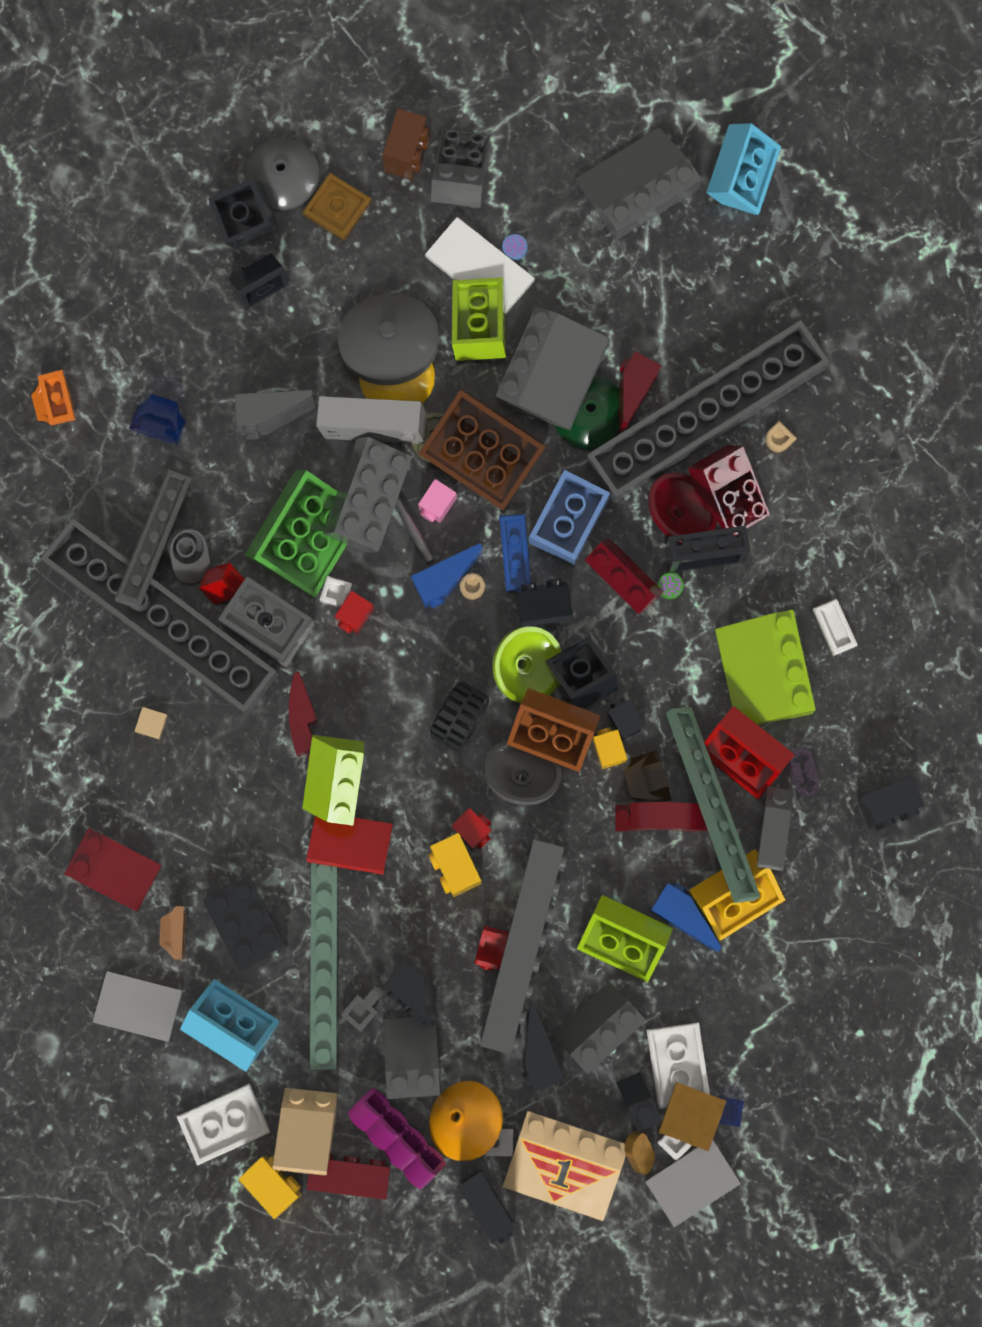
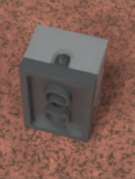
M246 577L218 618L224 628L241 637L285 667L288 666L315 626L311 617L249 577Z

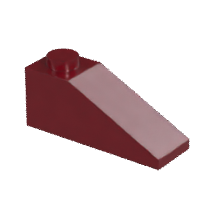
M636 351L631 359L625 358L619 369L622 372L619 382V433L626 431L657 379L662 366Z

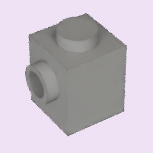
M501 1128L497 1141L483 1156H513V1129Z

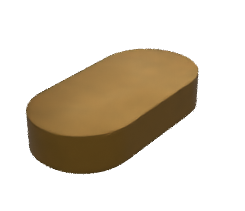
M634 1131L626 1139L625 1154L633 1170L646 1175L654 1165L655 1153L647 1136Z

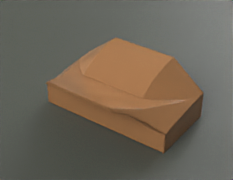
M176 906L170 913L160 919L159 945L174 960H185L187 908L184 906Z

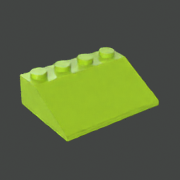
M794 610L768 614L715 629L732 707H736L757 725L814 713L816 709Z

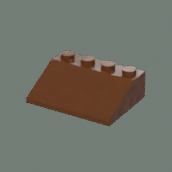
M461 389L418 454L503 511L548 445L465 389Z

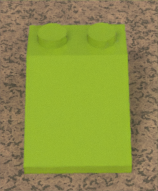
M503 277L453 280L452 347L456 361L506 358Z

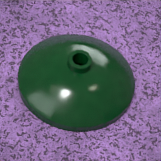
M594 376L571 430L554 425L561 438L575 448L592 451L621 434L619 433V388L605 378ZM588 405H593L596 408V410L594 412H588L586 410V407Z

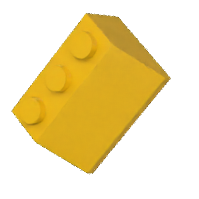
M755 849L746 854L760 897L755 901L734 903L722 870L689 890L696 906L719 941L785 901L771 869L757 867L758 852Z

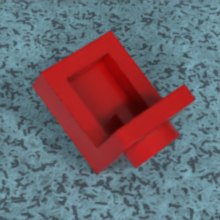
M484 926L474 964L479 965L485 970H500L509 932Z

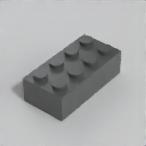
M370 437L356 439L323 534L367 553L379 552L412 456Z

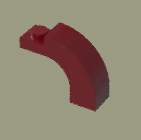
M637 802L615 805V831H708L699 804Z

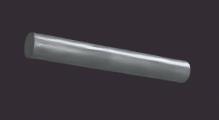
M398 496L394 508L426 564L431 563L435 560V557L401 497Z

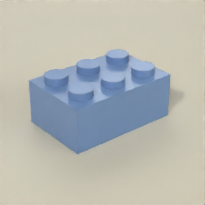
M564 470L529 536V543L574 566L609 500L610 492Z

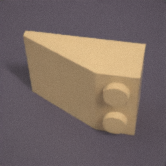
M285 1088L273 1170L327 1175L337 1116L338 1093Z

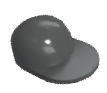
M180 527L174 530L167 540V551L170 556L173 572L184 583H197L203 579L206 571L210 569V558L205 538L200 532L191 527Z

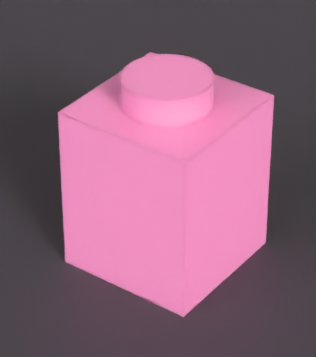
M435 479L418 504L419 510L422 511L420 515L430 522L436 520L441 523L457 499V493Z

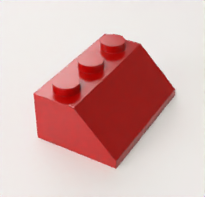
M734 706L704 742L711 762L757 799L767 790V786L773 783L795 755Z

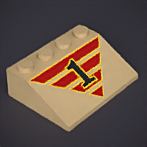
M527 1110L503 1187L604 1221L625 1160V1143Z

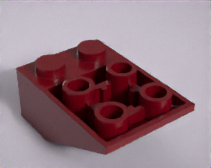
M726 445L687 468L696 491L722 529L739 526L749 528L770 515L743 446Z

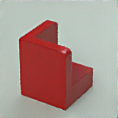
M228 562L208 569L199 589L213 604H219L232 599L245 579Z

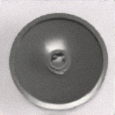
M395 293L375 295L355 305L344 317L338 332L339 351L346 367L358 378L377 385H397L418 377L434 361L440 343L438 324L432 312L420 301Z

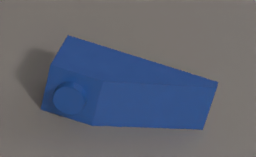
M481 543L411 576L414 587L425 608L428 606L435 608L445 603L444 599L451 594L483 553Z
M676 882L673 885L667 883L650 912L716 953L719 952L721 945L691 897L686 894L688 890Z

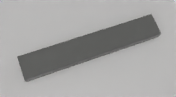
M170 469L167 470L116 594V602L140 610L192 477Z

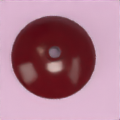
M668 473L659 477L652 484L648 493V508L656 525L667 536L715 530L717 520L696 491L691 476L682 473Z

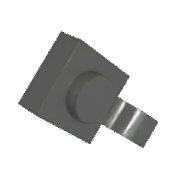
M375 986L365 999L357 995L341 1016L362 1032L378 1013L373 1005L385 992L380 987Z

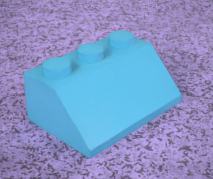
M752 123L729 124L706 193L723 205L759 215L781 146Z
M213 979L188 1011L180 1030L246 1072L258 1057L280 1021Z

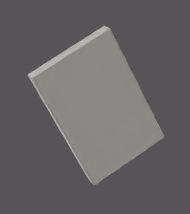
M106 971L93 1023L170 1042L183 991Z
M712 1141L709 1151L697 1147L645 1181L673 1227H676L741 1184L714 1141Z

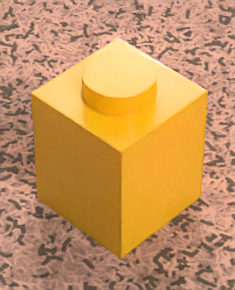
M610 727L596 732L597 736L593 737L592 741L601 769L625 763L627 757L619 731H612Z

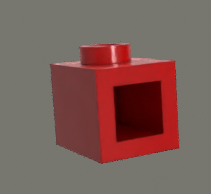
M470 808L451 825V829L456 834L459 833L461 839L472 850L476 847L482 849L491 840L488 836L492 832L489 828L491 822L482 813L477 816Z

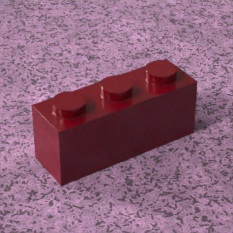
M610 538L602 541L585 559L638 614L646 611L664 592Z
M330 1154L327 1175L309 1173L307 1190L386 1200L391 1166H385V1160L370 1159L369 1164L360 1163V1157L344 1156L343 1160L333 1159V1154Z

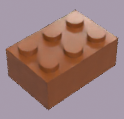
M528 688L519 707L507 745L580 772L601 715Z

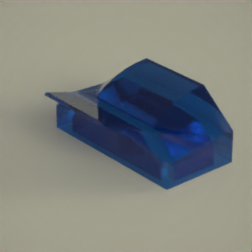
M151 394L143 404L137 405L129 429L130 431L179 445L186 420L181 416L176 401Z

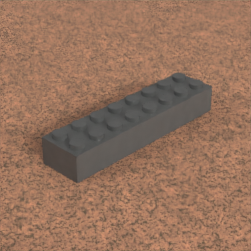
M533 840L485 1024L481 1047L511 1054L512 1049L518 1050L521 1035L516 1034L518 1025H524L528 1011V1009L523 1008L525 998L531 999L535 984L530 982L532 972L538 973L541 957L536 955L538 948H544L548 931H544L543 928L545 921L551 922L555 906L550 905L552 896L557 897L561 880L556 879L558 871L564 872L568 857L567 854H563L564 847Z

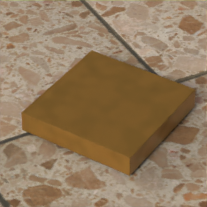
M329 173L302 214L345 241L372 202V199L337 176Z
M676 1082L658 1132L709 1151L726 1101Z

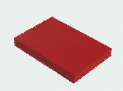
M315 816L306 862L384 875L393 824L354 818L353 825L326 822Z

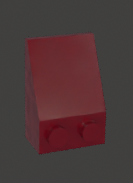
M88 828L64 875L138 912L162 865Z

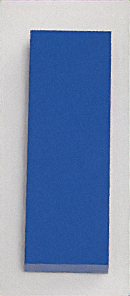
M525 514L499 516L506 592H516V589L521 588V584L531 582Z

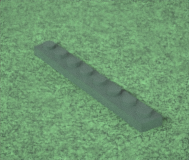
M692 707L670 709L666 715L734 903L755 901L760 897Z
M311 863L310 1070L337 1069L338 867Z

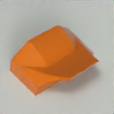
M63 370L38 376V386L31 395L37 420L48 422L50 426L76 420L69 387Z

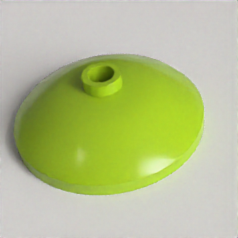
M527 626L512 630L500 641L493 658V675L498 688L507 698L521 703L528 688L548 696L554 692L557 685L545 661L562 652L557 640L544 629ZM519 660L522 661V666L520 668L518 667Z

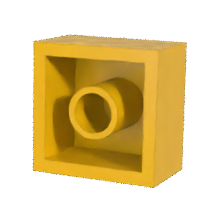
M459 833L430 846L432 853H429L428 857L434 869L440 868L443 874L439 880L446 894L451 892L452 896L455 897L481 885V879Z
M265 1155L238 1180L272 1218L276 1219L302 1195L299 1191L301 1185L293 1176L287 1178L281 1170H273L274 1156L269 1158Z

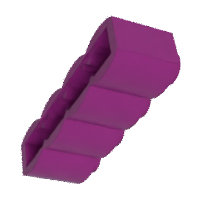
M371 1088L347 1112L354 1125L366 1132L369 1140L377 1148L385 1152L388 1160L395 1167L403 1170L405 1177L416 1188H424L446 1166V1162L441 1154L427 1145L424 1137L416 1129L409 1126L405 1117L399 1111L392 1108L386 1097L378 1090Z

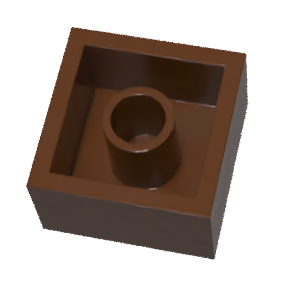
M397 108L382 154L384 171L386 173L410 180L414 179L415 173H420L423 165L422 152L428 149L431 136H429L430 127L427 126V117Z

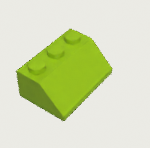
M312 735L302 809L326 822L353 825L364 756V741Z
M601 895L577 949L648 982L668 943L673 928Z

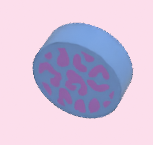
M518 234L509 235L502 244L503 254L512 261L523 259L527 253L526 240Z

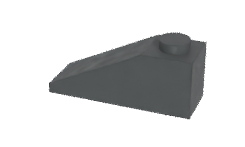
M767 786L762 805L757 867L780 871L784 869L793 790Z

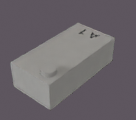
M319 396L316 426L325 439L356 441L359 438L370 437L379 442L425 444L428 414L420 401Z

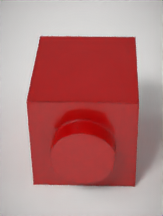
M351 591L335 615L336 621L339 622L337 626L349 634L351 631L358 634L374 610L373 604Z

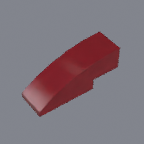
M296 672L294 673L290 688L289 725L295 752L299 758L310 753L312 734L309 726L317 724L318 720L301 674Z

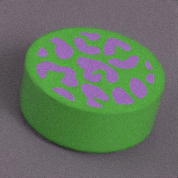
M675 573L664 574L658 582V586L664 591L661 596L665 599H675L683 591V580Z

